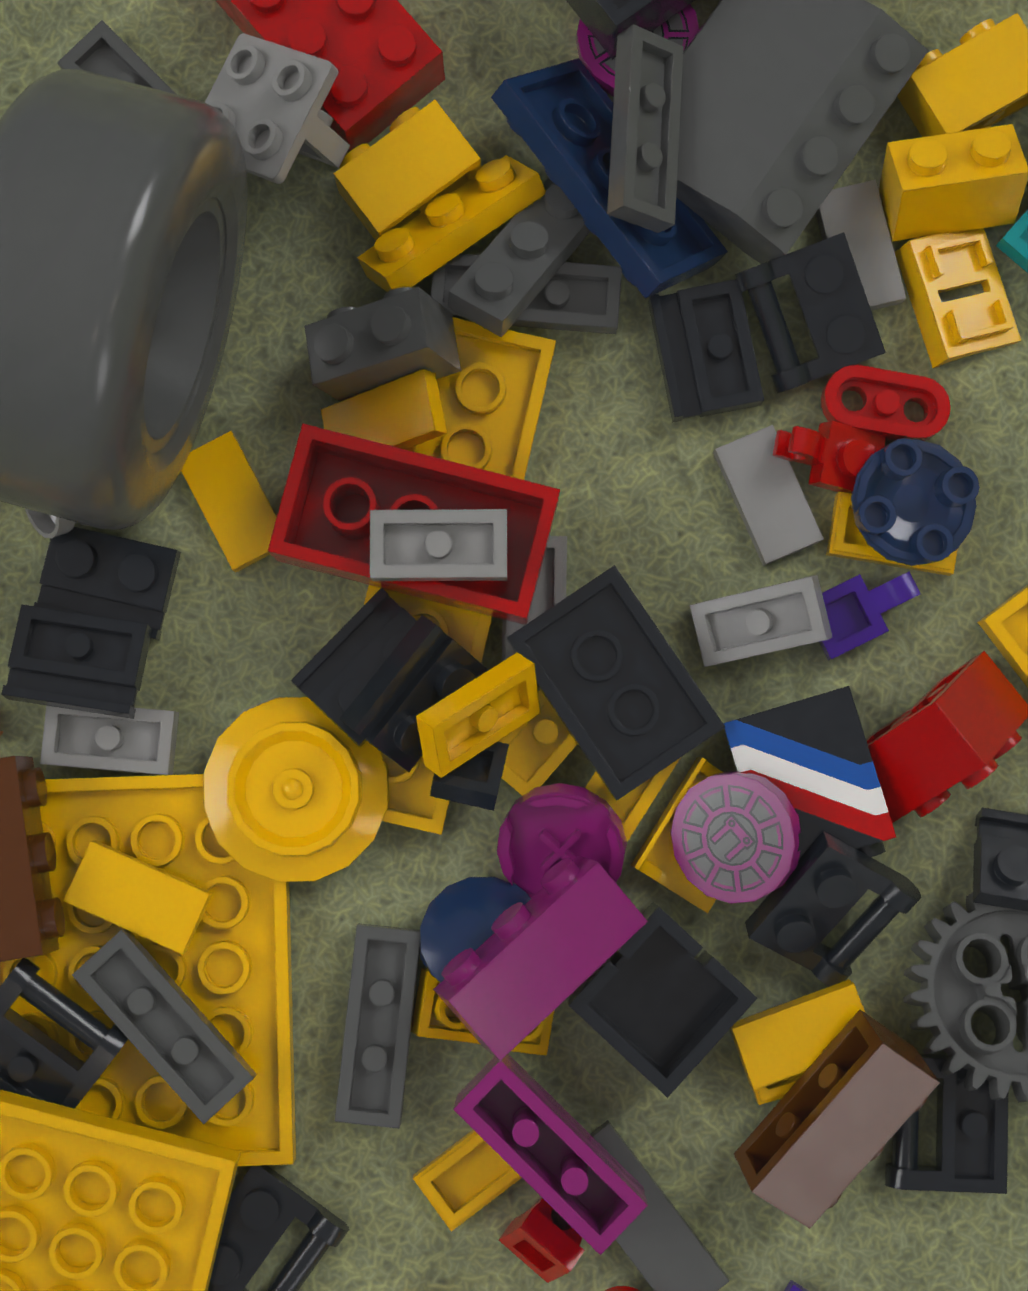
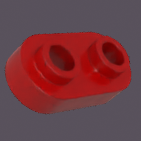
M849 365L835 372L824 386L821 394V408L828 421L833 420L854 428L884 435L886 439L891 440L907 438L910 440L927 441L946 425L951 410L947 392L935 380L924 376L863 365ZM846 391L857 392L863 400L862 409L858 411L848 410L842 403V394ZM916 402L921 405L924 410L923 420L912 422L907 419L904 414L905 403Z

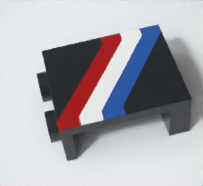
M849 686L723 723L737 771L767 778L787 795L798 814L801 833L798 834V851L801 850L799 859L823 831L870 857L886 852L883 841L896 838V834Z

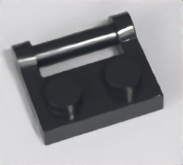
M844 232L735 274L741 292L747 290L775 366L777 373L771 375L777 393L796 388L812 380L834 373L843 367L855 365L886 353ZM787 274L790 276L818 356L803 363L799 361L772 284V280Z
M823 831L798 860L797 867L784 885L772 891L745 921L749 939L811 970L823 984L829 987L847 980L852 974L850 965L899 912L907 914L921 899V894L918 888L904 875ZM868 889L879 894L832 948L821 943Z
M22 958L0 986V1090L75 1109L128 1038L115 1024L109 1028L37 974L40 967L29 959ZM21 996L94 1051L83 1062L10 1007Z
M920 1054L940 1082L937 1086L936 1166L918 1165V1110L893 1135L892 1163H886L885 1185L901 1190L1007 1194L1009 1092L1004 1099L991 1100L988 1080H985L978 1089L967 1091L964 1089L967 1070L961 1068L946 1076L941 1073L948 1055Z
M268 1165L251 1166L230 1195L208 1291H249L245 1288L295 1217L307 1225L309 1231L266 1291H298L330 1246L337 1247L348 1233L349 1227L344 1221Z

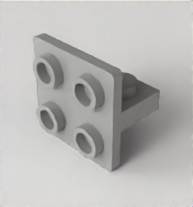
M245 33L240 34L205 103L219 109L235 127L242 145L247 173L276 184H281L286 179L298 153L339 168L350 147L345 140L330 128L333 122L332 117L321 110L338 75V69L330 61Z

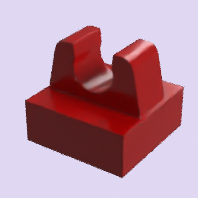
M541 1198L525 1213L516 1217L498 1241L549 1283L571 1272L585 1250L580 1246L582 1237L569 1224L564 1230H561L553 1223L551 1219L553 1208Z

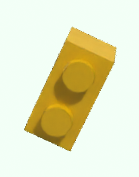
M1018 13L998 24H995L993 19H987L979 23L959 40L960 46L942 55L939 49L932 50L925 55L897 96L922 137L988 128L1028 105V29Z
M433 100L421 110L418 107H412L403 112L393 121L389 128L390 132L372 146L364 143L352 149L345 155L339 166L340 169L333 173L339 194L375 241L385 232L402 227L424 212L429 202L436 197L451 193L474 178L477 170L481 167V158L436 100Z
M1013 124L887 142L879 194L892 242L940 233L947 234L1015 224L1028 181V165Z

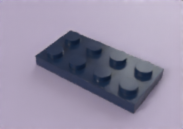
M579 58L506 79L491 96L506 116L510 128L526 142L544 166L550 180L562 189L582 215L586 227L601 240L621 266L625 278L637 287L645 299L711 268L728 252L703 218L677 197L675 225L660 233L607 214L613 102Z

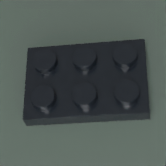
M615 565L507 637V641L515 653L518 652L534 663L538 687L616 801L725 728V725Z

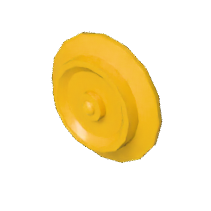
M278 697L244 711L217 738L204 770V811L217 842L244 869L277 882L316 881L350 866L375 840L388 807V769L380 750L368 741L361 747L356 745L308 697Z

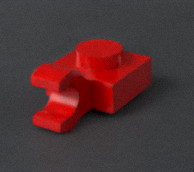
M833 420L820 423L818 431L794 426L792 433L783 430L777 431L773 456L810 465L809 485L835 492L852 494L856 475L872 454L885 447L886 436L854 428Z

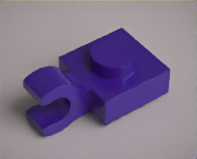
M910 571L870 591L859 574L822 593L832 638L820 641L819 643L828 661L889 631L881 613L921 594Z

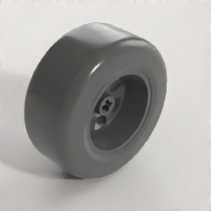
M61 69L38 78L30 84L0 118V502L100 529L122 530L140 523L151 514L164 500L178 478L197 437L217 379L232 321L245 244L248 192L245 157L235 127L219 109L199 100L90 71Z

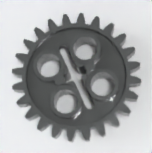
M972 892L966 896L967 911L955 901L943 908L948 924L936 918L926 923L924 928L934 943L919 940L911 947V950L925 962L924 965H913L904 970V976L921 983L920 990L903 997L904 1003L922 1006L924 1015L914 1020L910 1024L911 1030L930 1029L934 1037L925 1045L922 1051L927 1055L942 1049L948 1055L941 1070L944 1076L952 1074L961 1068L967 1070L964 1083L965 1090H976L985 1080H988L991 1100L1004 1099L1012 1085L1018 1103L1027 1102L1028 912L973 903ZM1001 936L1009 939L1010 950L1008 953H1006L1005 947L1000 942ZM966 946L976 948L985 957L987 973L984 978L976 977L966 969L963 962V951ZM1007 984L1009 989L1020 990L1021 1001L1016 1003L1012 997H1003L1001 986ZM975 1011L988 1015L994 1023L996 1033L991 1045L979 1041L973 1034L971 1018ZM1016 1034L1023 1044L1022 1052L1014 1049L1013 1039Z

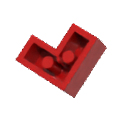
M985 651L942 678L912 708L866 739L892 823L913 810L920 818L929 814L950 797L951 793L947 789L959 782L966 789L974 787L998 768L999 765L995 759L1004 755L1022 739L1016 730L1028 718V704Z

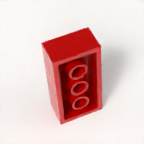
M215 0L243 33L330 61L338 69V75L321 110L332 117L333 122L330 128L350 145L348 153L355 147L372 141L389 127L399 115L413 107L445 80L442 50L398 0Z
M302 423L268 552L277 561L526 625L554 522L560 489ZM507 509V581H372L370 579V510Z

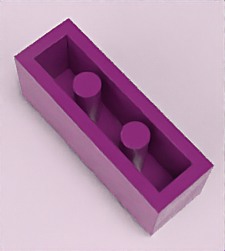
M578 855L574 860L568 857L555 864L542 877L540 884L543 888L525 905L522 902H518L506 909L491 926L494 934L475 951L473 948H468L456 955L441 973L444 980L433 989L478 1042L500 1061L648 922L597 861Z
M509 1054L501 1061L494 1056L457 1095L453 1110L600 1255L648 1206L644 1187Z

